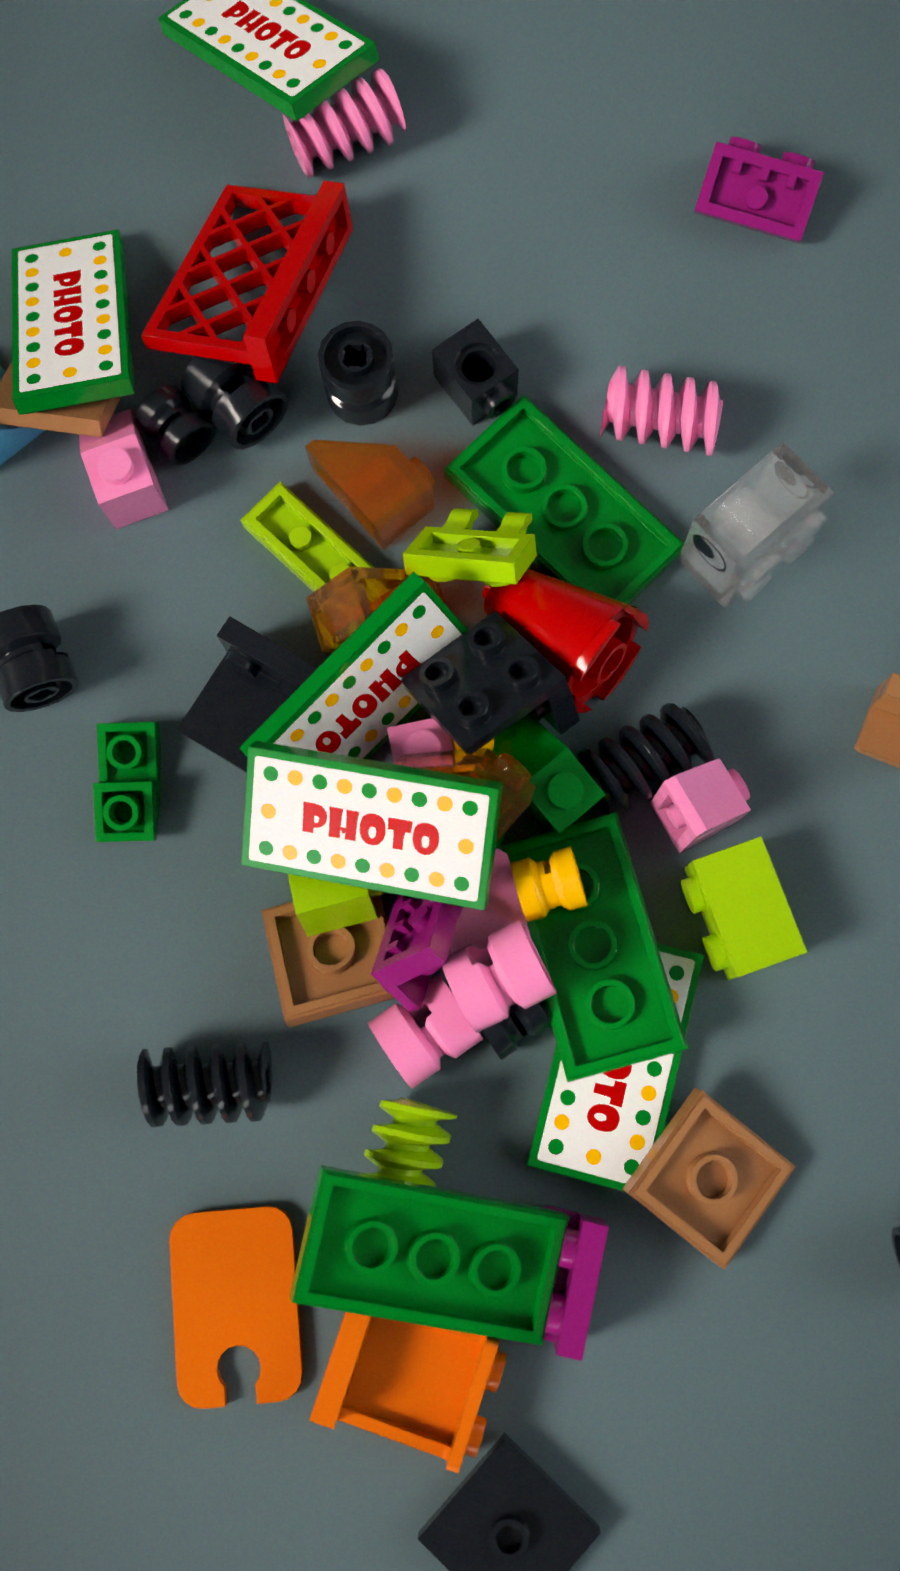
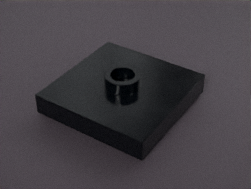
M504 1432L420 1529L418 1540L449 1571H569L599 1536L601 1531L600 1526Z

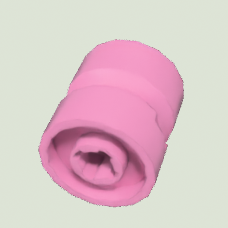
M521 920L490 934L488 945L483 949L472 943L451 953L446 964L442 966L447 982L461 1011L476 1033L507 1019L509 1008L513 1004L527 1009L557 994L542 958Z
M440 974L429 980L422 1007L409 1012L403 1006L395 1003L368 1022L382 1049L411 1089L441 1069V1057L448 1055L456 1059L483 1040L481 1034L476 1033L466 1020L453 993Z

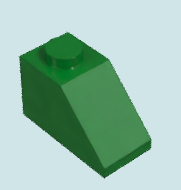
M529 714L495 737L492 750L493 759L489 763L546 833L560 834L606 795L568 747Z

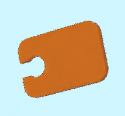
M270 1205L199 1211L184 1215L175 1222L169 1239L176 1380L179 1395L186 1404L193 1408L225 1407L227 1405V1388L219 1371L220 1358L231 1347L245 1346L254 1351L259 1358L261 1366L260 1376L255 1384L256 1403H274L289 1399L296 1393L303 1379L299 1304L292 1303L289 1296L296 1270L294 1227L290 1216L278 1206Z

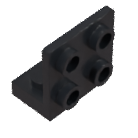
M496 611L402 678L406 691L468 755L478 751L527 714L537 722L544 718L560 734H563L580 721L566 676Z
M229 616L217 634L227 653L180 723L179 731L195 743L247 773L248 758L239 747L318 668Z

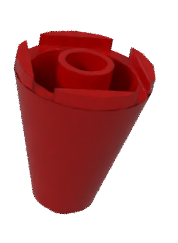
M530 569L526 570L517 585L510 584L502 587H491L485 584L482 596L485 599L483 606L485 614L489 616L496 611L566 676L577 713L591 711L592 709L585 702L594 695L604 701L619 685L641 650V646L633 641L637 628L639 627L647 632L649 626L647 614L635 606Z

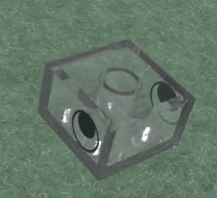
M781 442L694 518L678 561L724 608L728 607L739 596L747 602L772 579L770 573L782 560L788 565L791 564L813 543L814 539L812 536L828 519L822 512L834 492L784 442Z

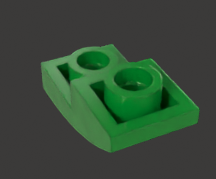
M160 722L97 723L99 782L93 783L95 842L157 840L161 771Z

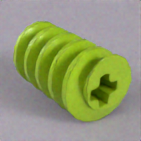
M403 1097L381 1100L379 1107L393 1117V1121L387 1124H373L371 1131L386 1143L384 1148L365 1149L363 1155L378 1166L377 1172L366 1174L436 1187V1183L426 1176L422 1170L442 1168L443 1158L429 1147L430 1145L450 1143L451 1134L438 1125L437 1121L457 1119V1115Z

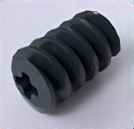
M667 703L660 709V720L654 715L646 714L639 721L640 732L632 726L626 725L622 727L619 731L620 744L610 737L602 738L598 743L600 757L588 748L579 751L578 761L606 794L597 802L606 815L610 814L608 802L612 800L626 812L631 810L629 791L633 788L646 800L651 799L653 795L649 780L655 777L659 782L663 783L672 777L670 768L674 766L681 772L692 769L691 757L695 754L704 763L715 760L711 745L703 728L686 707L681 709L674 703Z
M262 1042L257 1060H251L245 1043H238L234 1059L230 1062L226 1061L221 1045H213L208 1063H202L196 1046H189L184 1064H177L172 1047H167L163 1050L159 1066H153L148 1049H142L137 1063V1089L146 1122L151 1127H160L164 1125L170 1115L171 1120L176 1126L187 1125L194 1112L200 1124H211L219 1109L222 1119L226 1123L237 1122L243 1107L251 1122L261 1121L267 1104L270 1102L272 1089V1060L268 1042Z

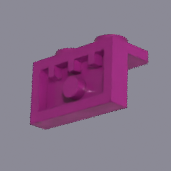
M730 137L728 144L716 141L694 213L799 244L824 172L813 169L815 161L800 154L783 152L781 160L760 154L762 146L748 139Z
M397 894L371 975L407 1011L411 1012L422 1007L431 974L446 964L450 955V946L457 920L462 911L461 906Z
M544 1205L542 1208L563 1211L570 1216L568 1227L565 1228L558 1262L557 1279L554 1292L551 1295L545 1324L544 1340L553 1342L556 1355L582 1361L609 1226L601 1217Z

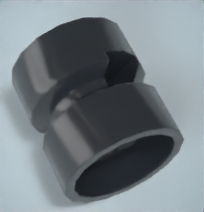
M362 321L345 322L331 329L322 340L318 352L319 367L328 404L334 414L346 423L362 426L374 424L382 420L394 408L398 396L391 342L378 327Z
M196 356L186 368L181 379V390L205 416H212L214 426L235 449H246L265 439L277 427L288 409L289 400L275 383L256 380L252 365Z
M36 604L23 605L0 612V697L5 709L10 712H26L50 706L65 699L78 688V679L68 654L56 651L61 644V636L52 612L46 606Z

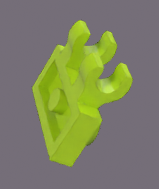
M454 508L442 527L426 526L403 552L405 573L410 575L414 571L417 575L429 577L436 582H448L458 579L481 581L491 587H502L510 584L517 585L537 556L535 534H526L527 527L533 520L532 513L507 512L497 531L472 530L473 523L479 516L477 509Z

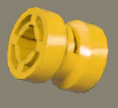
M571 846L554 850L547 861L541 860L536 862L531 858H525L511 862L517 894L527 922L545 918L549 911L557 906H562L569 911L588 906Z

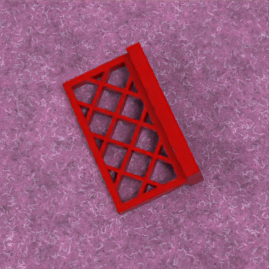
M323 181L316 196L226 185L141 336L145 347L153 350L252 365L256 380L278 383L353 231L345 183ZM236 207L257 209V211L234 221L231 218ZM294 214L305 215L303 220L283 227L280 223V220ZM268 225L273 230L272 233L249 243L244 235ZM234 240L238 245L237 248L212 258L210 255L212 249ZM283 247L287 250L284 257L265 265L259 258ZM248 262L254 268V270L227 280L223 274ZM214 277L218 285L193 296L189 294L192 286ZM265 284L267 290L263 296L243 304L239 295ZM227 300L234 307L208 320L202 314V311ZM190 316H193L197 322L196 325L180 332L168 331L170 325ZM245 324L247 327L241 342L217 337V335L239 325Z

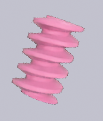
M379 68L373 70L371 74V87L362 77L358 76L351 82V96L343 87L331 96V105L325 100L313 109L311 114L309 112L297 122L292 118L290 122L283 114L291 146L303 172L308 178L314 176L313 158L319 157L327 169L331 170L334 168L333 150L339 149L347 161L350 162L354 160L353 142L358 140L367 153L370 154L373 153V134L378 132L386 144L390 146L393 144V126L398 124L406 132L404 114L389 75Z
M619 365L609 381L599 437L602 436L609 422L614 424L616 440L623 441L631 426L636 427L639 444L645 445L653 431L658 430L661 448L668 449L675 435L681 434L684 452L690 453L698 438H704L706 455L712 456L723 408V400L719 396L718 384L716 381H708L700 396H697L694 378L686 377L679 390L674 392L671 374L664 373L656 387L651 388L649 371L645 369L640 370L633 384H628L626 366Z

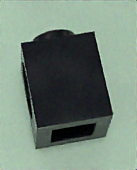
M476 319L432 349L434 377L472 426L486 416L490 419L498 417L515 401L518 394L519 369L479 319ZM474 372H484L491 376L490 379L484 382H473L466 377Z

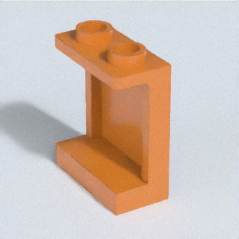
M345 1312L309 1421L333 1430L337 1420L443 1458L446 1460V1470L458 1474L464 1455L476 1458L487 1418L477 1415L484 1391L497 1392L507 1354L497 1351L499 1338Z

